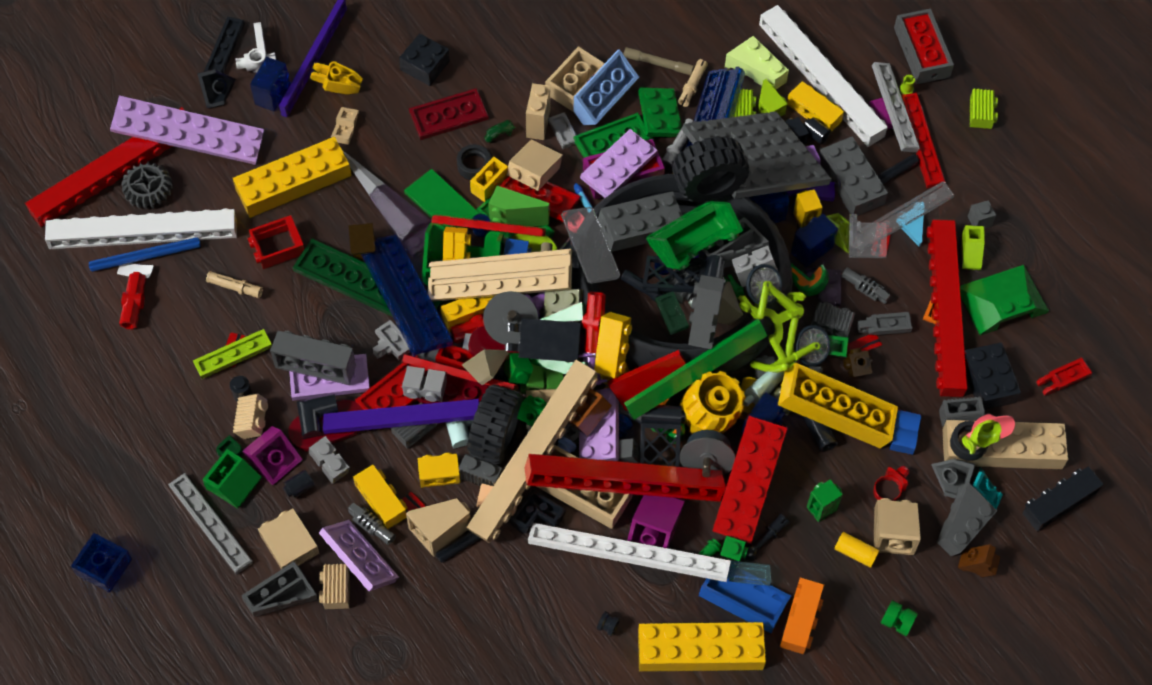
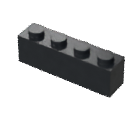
M1089 466L1083 470L1081 468L1077 469L1071 474L1072 477L1067 480L1063 478L1056 484L1055 488L1052 490L1050 488L1046 489L1040 494L1041 497L1038 499L1032 498L1025 504L1026 508L1022 514L1037 532L1101 490L1104 484Z

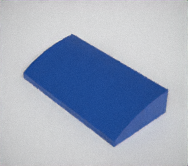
M731 564L727 582L706 578L698 595L748 622H763V629L769 633H772L791 597V595Z

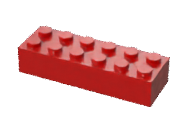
M752 416L748 417L712 530L713 532L752 544L788 430L787 427Z

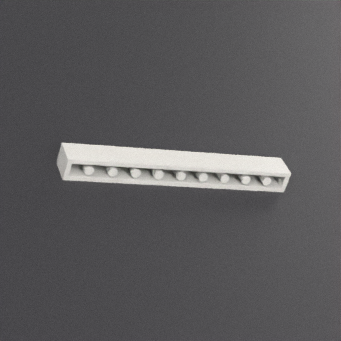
M777 5L761 14L759 23L761 28L817 91L844 111L843 120L864 144L869 147L884 138L887 131L885 121L880 119L875 114L874 109L865 103L863 97L856 93L852 85L842 77L840 71L836 70L831 65L830 60L821 54L819 48L812 44L806 34H803L798 25L788 17L786 11Z
M225 208L212 211L148 213L146 215L130 214L128 216L111 215L109 217L93 216L90 218L63 220L53 219L46 221L45 241L49 249L177 242L198 237L200 240L237 238V218L234 209Z

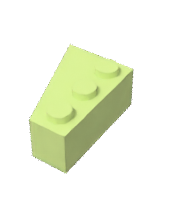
M754 36L726 54L725 67L739 71L740 75H746L754 79V82L761 86L765 79L770 84H773L776 90L787 83L789 70Z

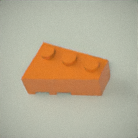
M804 578L799 579L780 644L781 648L804 654L806 648L810 649L813 637L809 635L811 629L815 630L818 618L815 617V614L822 607L823 599H820L824 584Z

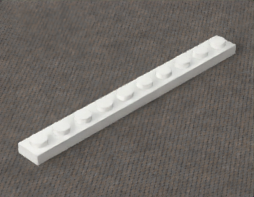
M537 523L532 524L528 537V544L724 582H727L731 564L730 560Z

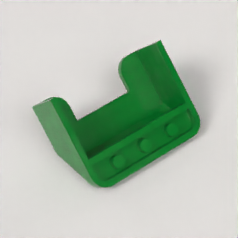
M709 201L648 235L646 239L666 267L682 270L689 266L691 259L696 257L700 250L713 247L715 245L714 242L719 239L734 240L743 229L730 203Z
M430 223L425 232L422 280L427 286L431 273L429 263L443 261L445 226L439 223ZM494 230L488 232L485 236L484 247L467 246V252L471 253V258L503 255L504 232Z

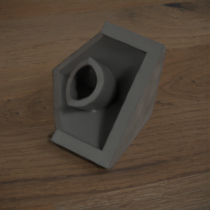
M956 458L931 464L944 492V496L956 498L959 486L970 482L975 466L974 463Z

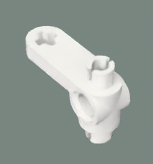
M261 22L254 23L257 48L244 54V58H235L237 70L246 68L247 72L263 73L267 70L269 64H277L275 52L266 54Z

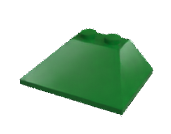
M1024 265L960 286L961 300L980 336L996 331L1002 322L1028 313L1031 318L1049 312Z

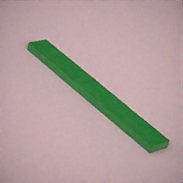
M759 319L753 321L712 347V349L707 350L626 401L624 404L634 420L696 380L702 378L704 373L713 371L767 337L762 323Z

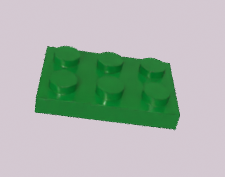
M640 87L638 93L646 136L677 137L682 127L674 89Z

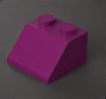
M273 426L242 451L253 467L271 485H274L303 460L284 433Z

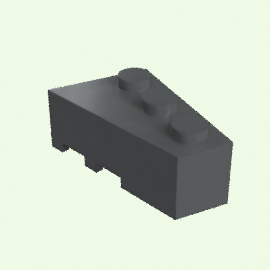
M744 217L739 220L743 231L738 233L736 239L731 241L727 239L717 240L714 242L715 245L713 247L700 250L698 252L699 258L706 259L708 256L718 255L725 260L724 268L733 266L732 259L747 253L750 256L752 251L765 246L769 247V241Z
M701 275L699 283L695 282L693 294H697V297H693L691 309H694V312H691L689 323L692 326L688 345L712 349L725 279Z
M969 482L958 487L957 496L950 507L951 511L944 522L937 543L950 556L961 553L997 512Z
M292 562L241 595L243 602L253 617L317 600L316 593L295 562Z

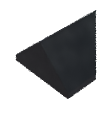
M216 69L197 73L206 107L211 108L223 105L236 79Z

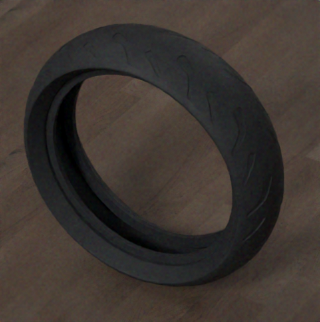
M665 174L627 184L599 202L586 216L576 232V235H579V269L572 276L571 289L583 290L582 303H585L586 313L588 293L600 292L596 273L599 262L608 247L598 222L601 208L673 191L681 213L684 215L707 201L698 203L697 201L687 200L680 193L674 175ZM730 194L723 196L719 200L714 199L713 201L730 203L738 221L745 217L769 241L770 252L782 279L781 292L787 296L789 292H792V267L785 242L775 223L749 197L734 199ZM758 271L760 281H770L778 289L776 275L762 280ZM776 301L766 306V308L774 310L777 314L786 310ZM606 303L604 315L612 312ZM749 313L733 329L714 338L712 347L757 319H754ZM767 316L759 319L767 337L714 369L711 373L723 371L728 375L755 359L770 343L768 336L775 332L773 321ZM581 321V331H582V332L584 333V335H585V331H586V330L583 329V327H582V321ZM632 330L628 338L629 350L626 354L625 362L629 370L632 371L679 350L688 363L709 349L688 344L666 343L648 338Z

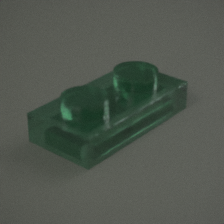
M669 292L655 298V302L670 335L689 328V324L674 292Z

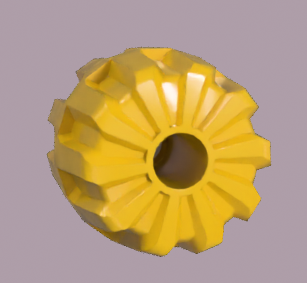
M709 371L688 387L679 406L685 412V422L681 421V423L687 424L689 433L693 434L701 430H714L723 434L737 422L744 409L742 403L746 398L745 392L741 390L740 382L736 378H731L723 371L718 373H711Z

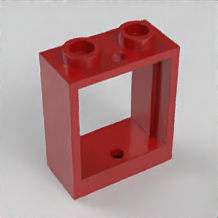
M291 215L249 230L250 237L247 238L251 249L255 248L256 252L253 253L257 264L261 263L263 269L297 258L304 251L303 242ZM286 231L289 232L294 246L263 256L258 241Z

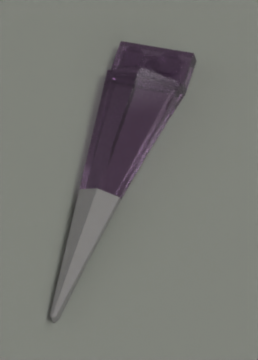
M343 151L351 170L383 215L402 247L413 258L424 252L425 232L431 220Z

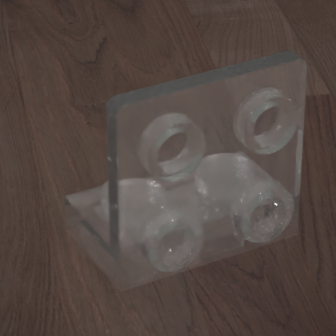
M850 214L849 258H886L887 224L861 223V221H857V214Z

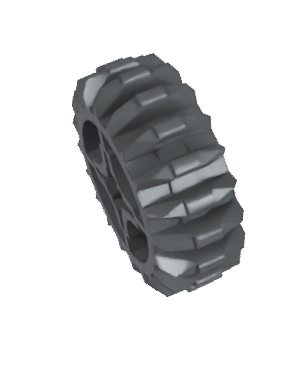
M140 162L139 167L133 165V170H128V175H124L122 192L132 206L136 205L138 208L144 206L147 210L148 206L152 208L155 207V204L161 206V201H167V196L171 195L170 190L173 187L171 176H169L167 169L164 170V167L162 165L158 166L156 162L152 165L149 162L146 165Z

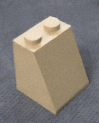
M456 498L411 510L406 513L409 530L435 557L436 552L454 542L469 530L467 526L471 520V511L466 503H461Z
M888 498L877 500L874 507V547L882 553L914 555L920 542L918 503H912L909 500L892 501Z

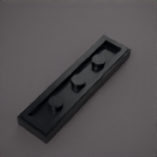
M227 16L204 71L216 69L222 73L225 72L245 25L244 20Z

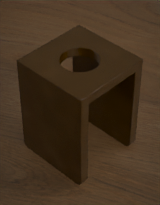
M373 223L348 225L352 257L366 264H376L377 254Z

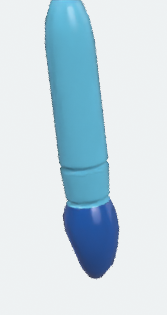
M575 183L574 190L577 195L581 196L580 200L589 214L593 207L583 188Z

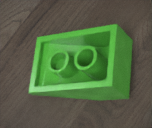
M496 186L488 203L490 222L530 227L549 225L550 208L548 202Z

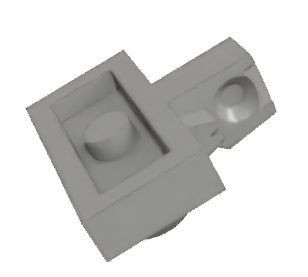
M391 320L375 329V334L380 338L378 345L373 347V354L377 359L386 353L388 355L393 353L399 360L404 354L407 355L414 350L411 342Z

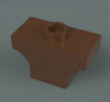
M991 544L964 549L958 568L962 571L973 572L980 577L996 575L1001 557L995 554L996 548Z

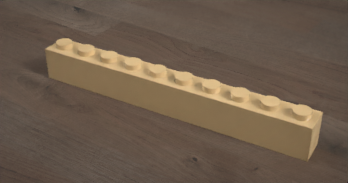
M575 360L468 524L467 528L470 532L488 543L497 539L501 531L499 530L500 527L510 519L512 514L510 512L514 506H518L523 497L521 495L524 490L530 488L526 484L524 469L528 454H552L555 449V442L565 434V427L568 422L571 423L577 414L575 411L579 405L582 406L585 403L588 391L596 386L598 376L595 370Z

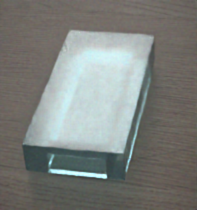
M731 561L729 581L769 586L771 583L770 565Z

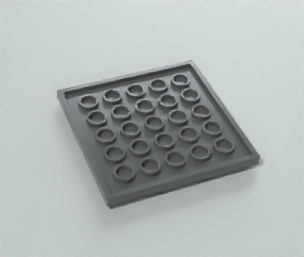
M777 112L683 124L682 131L692 144L697 141L700 142L704 138H714V136H728L741 144L750 167V172L746 182L741 184L738 190L732 192L731 195L734 199L830 184L831 178Z

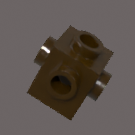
M861 348L851 349L850 354H847L843 360L844 368L848 370L849 377L872 374L871 365H873V359L871 354H868V351H862Z

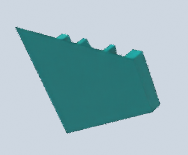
M980 467L972 486L997 510L1003 494L996 490L997 487H994Z

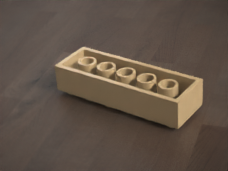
M946 420L942 429L944 461L955 458L963 460L952 451L950 439L955 427L964 422V420ZM1015 422V428L1009 436L1000 439L997 443L991 444L981 458L966 462L974 463L975 467L1063 469L1068 461L1065 424ZM962 432L959 435L958 441L964 448L966 447L963 445L962 438L970 432Z
M556 445L550 455L578 458ZM536 486L611 529L615 526L633 495Z

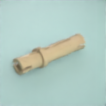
M702 59L697 61L688 82L683 87V93L678 99L680 105L685 100L684 107L689 105L692 96L696 94L699 81L708 66L706 61L701 66Z
M209 271L206 277V282L237 291L241 295L246 294L259 299L263 293V287L252 285L246 280L240 281L213 271Z

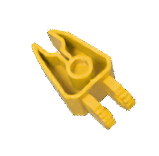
M335 61L329 63V66L320 63L314 64L313 69L317 72L311 73L310 78L322 83L325 91L347 95L359 92L363 78L354 70Z

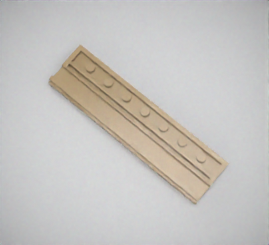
M563 249L429 263L431 273L428 280V300L433 302L491 297L507 291L525 294L571 290L573 250Z

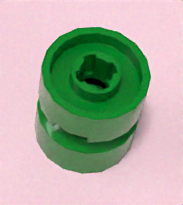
M892 600L881 624L890 629L895 627L896 632L907 637L918 613L909 608L903 609L902 604Z

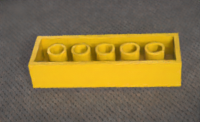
M332 137L233 178V182L249 218L346 179L351 176V170L336 138Z
M798 363L793 364L784 372L778 402L779 406L878 448H882L893 440L898 406Z
M763 622L639 624L638 627L639 671L763 670L765 666Z

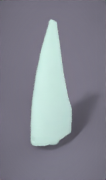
M785 371L778 373L766 372L745 390L746 399L743 404L749 406L753 402L758 406L782 381Z

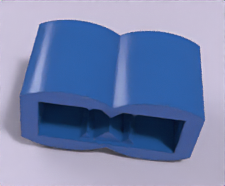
M897 410L893 440L889 442L890 450L913 455L917 443L921 419L920 414Z

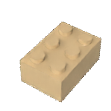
M577 47L545 81V85L550 86V97L573 111L574 96L605 63Z

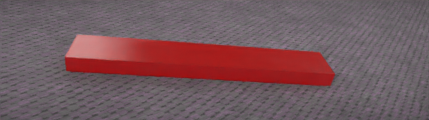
M918 94L901 95L920 148L916 155L919 158L918 162L926 187L945 186L946 182Z
M442 215L432 216V223L541 237L545 236L546 233L545 228Z
M404 354L402 361L431 370L444 371L452 376L478 382L466 370ZM496 378L485 383V385L495 384L517 391L519 387L518 384Z

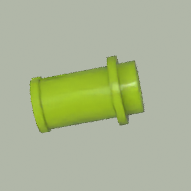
M906 75L904 77L903 84L900 86L902 95L913 93L914 76Z

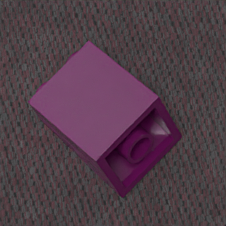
M643 495L632 519L627 541L668 549L685 501L671 497Z

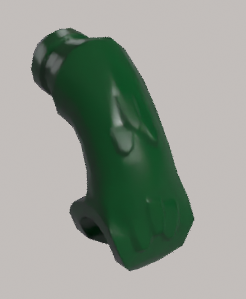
M505 120L489 128L484 139L487 143H491L500 134L506 133L510 136L512 130L516 127L512 121Z

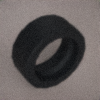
M472 144L463 147L457 155L458 172L465 179L471 180L491 160V154L481 145ZM470 156H480L485 160V164L478 169H469L464 166L463 161Z
M964 421L958 424L950 439V446L954 454L966 461H975L981 458L988 449V447H980L974 454H970V451L964 448L958 441L959 435L962 432H971L975 421Z

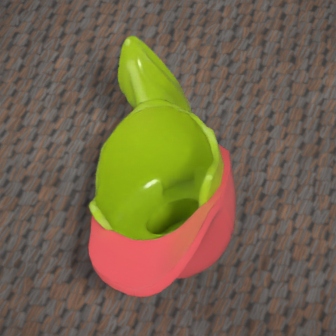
M986 414L978 418L974 422L971 432L962 438L963 445L970 451V454H974L977 446L986 448L993 443H997L1000 439L1009 436L1013 432L1015 420L1012 416L996 417L992 414Z

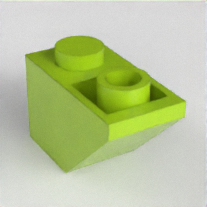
M767 79L763 80L758 112L760 114L777 112L780 116H783L787 108L786 99L779 95L775 86L770 84Z
M965 225L961 235L962 269L981 270L985 243L984 226Z

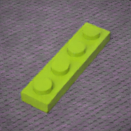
M262 329L197 358L193 362L201 379H204L270 349L272 344L265 330Z

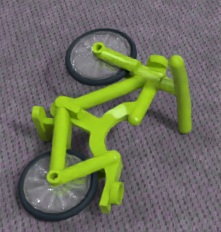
M760 264L754 267L747 277L746 290L755 305L753 306L745 295H740L738 297L741 301L739 307L744 312L749 311L754 319H763L764 316H767L773 321L775 332L768 336V340L779 359L772 364L751 361L750 366L764 372L778 373L788 370V368L795 364L794 361L798 359L807 366H817L824 362L830 352V340L823 328L815 325L807 326L799 332L795 341L798 320L804 314L803 306L796 303V301H804L806 296L801 292H789L787 296L781 292V276L773 266ZM776 301L786 310L777 314L774 310L766 308V306ZM791 319L784 352L780 345L783 339L782 323Z

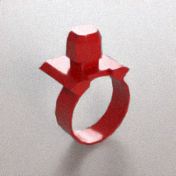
M901 466L895 471L893 468L888 467L885 476L877 479L874 485L873 493L877 500L883 499L876 492V484L882 480H892L896 482L900 491L899 496L892 499V501H898L902 491H905L908 481L906 478L909 474V469Z

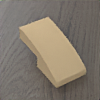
M341 107L331 138L335 137L338 143L349 145L359 110Z

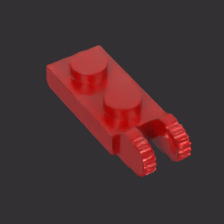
M1081 357L1049 372V374L1038 379L1036 383L1038 386H1041L1050 380L1053 382V385L1043 390V394L1047 396L1090 377L1092 371Z

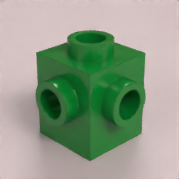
M529 395L522 401L517 419L526 422L527 425L532 427L547 405V402L542 398Z

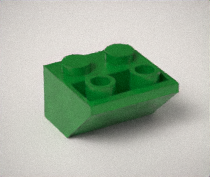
M226 449L202 480L207 490L238 509L262 477L243 458Z

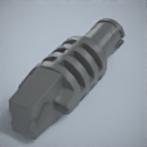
M849 267L842 273V278L854 284L856 290L865 294L874 301L879 300L884 304L890 299V294L884 291V287L866 275L860 276L849 269Z
M355 503L348 507L349 514L354 517L352 520L370 535H376L387 545H390L395 540L396 535L384 527L383 521L364 507L362 509Z

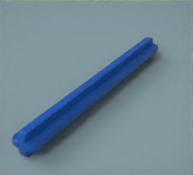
M198 237L93 260L89 262V268L92 272L199 248L201 243Z

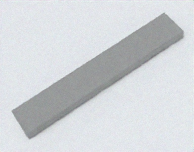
M874 62L872 69L900 149L904 152H917L920 148L890 63Z
M185 473L168 484L236 575L253 564L251 558Z

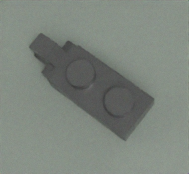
M909 312L875 314L864 321H858L857 330L858 333L869 332V335L907 333L912 331Z

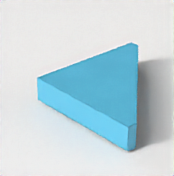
M923 202L896 221V224L918 246H921Z

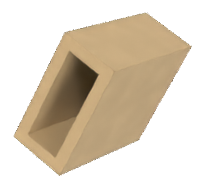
M532 83L526 110V138L545 139L551 111L550 86Z
M531 139L509 161L507 176L538 191L560 169L563 155Z
M294 509L283 511L276 519L266 521L258 528L262 540L281 569L292 562L299 566L319 554L316 543Z

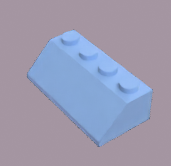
M617 50L574 96L573 112L583 125H596L639 78L621 50Z

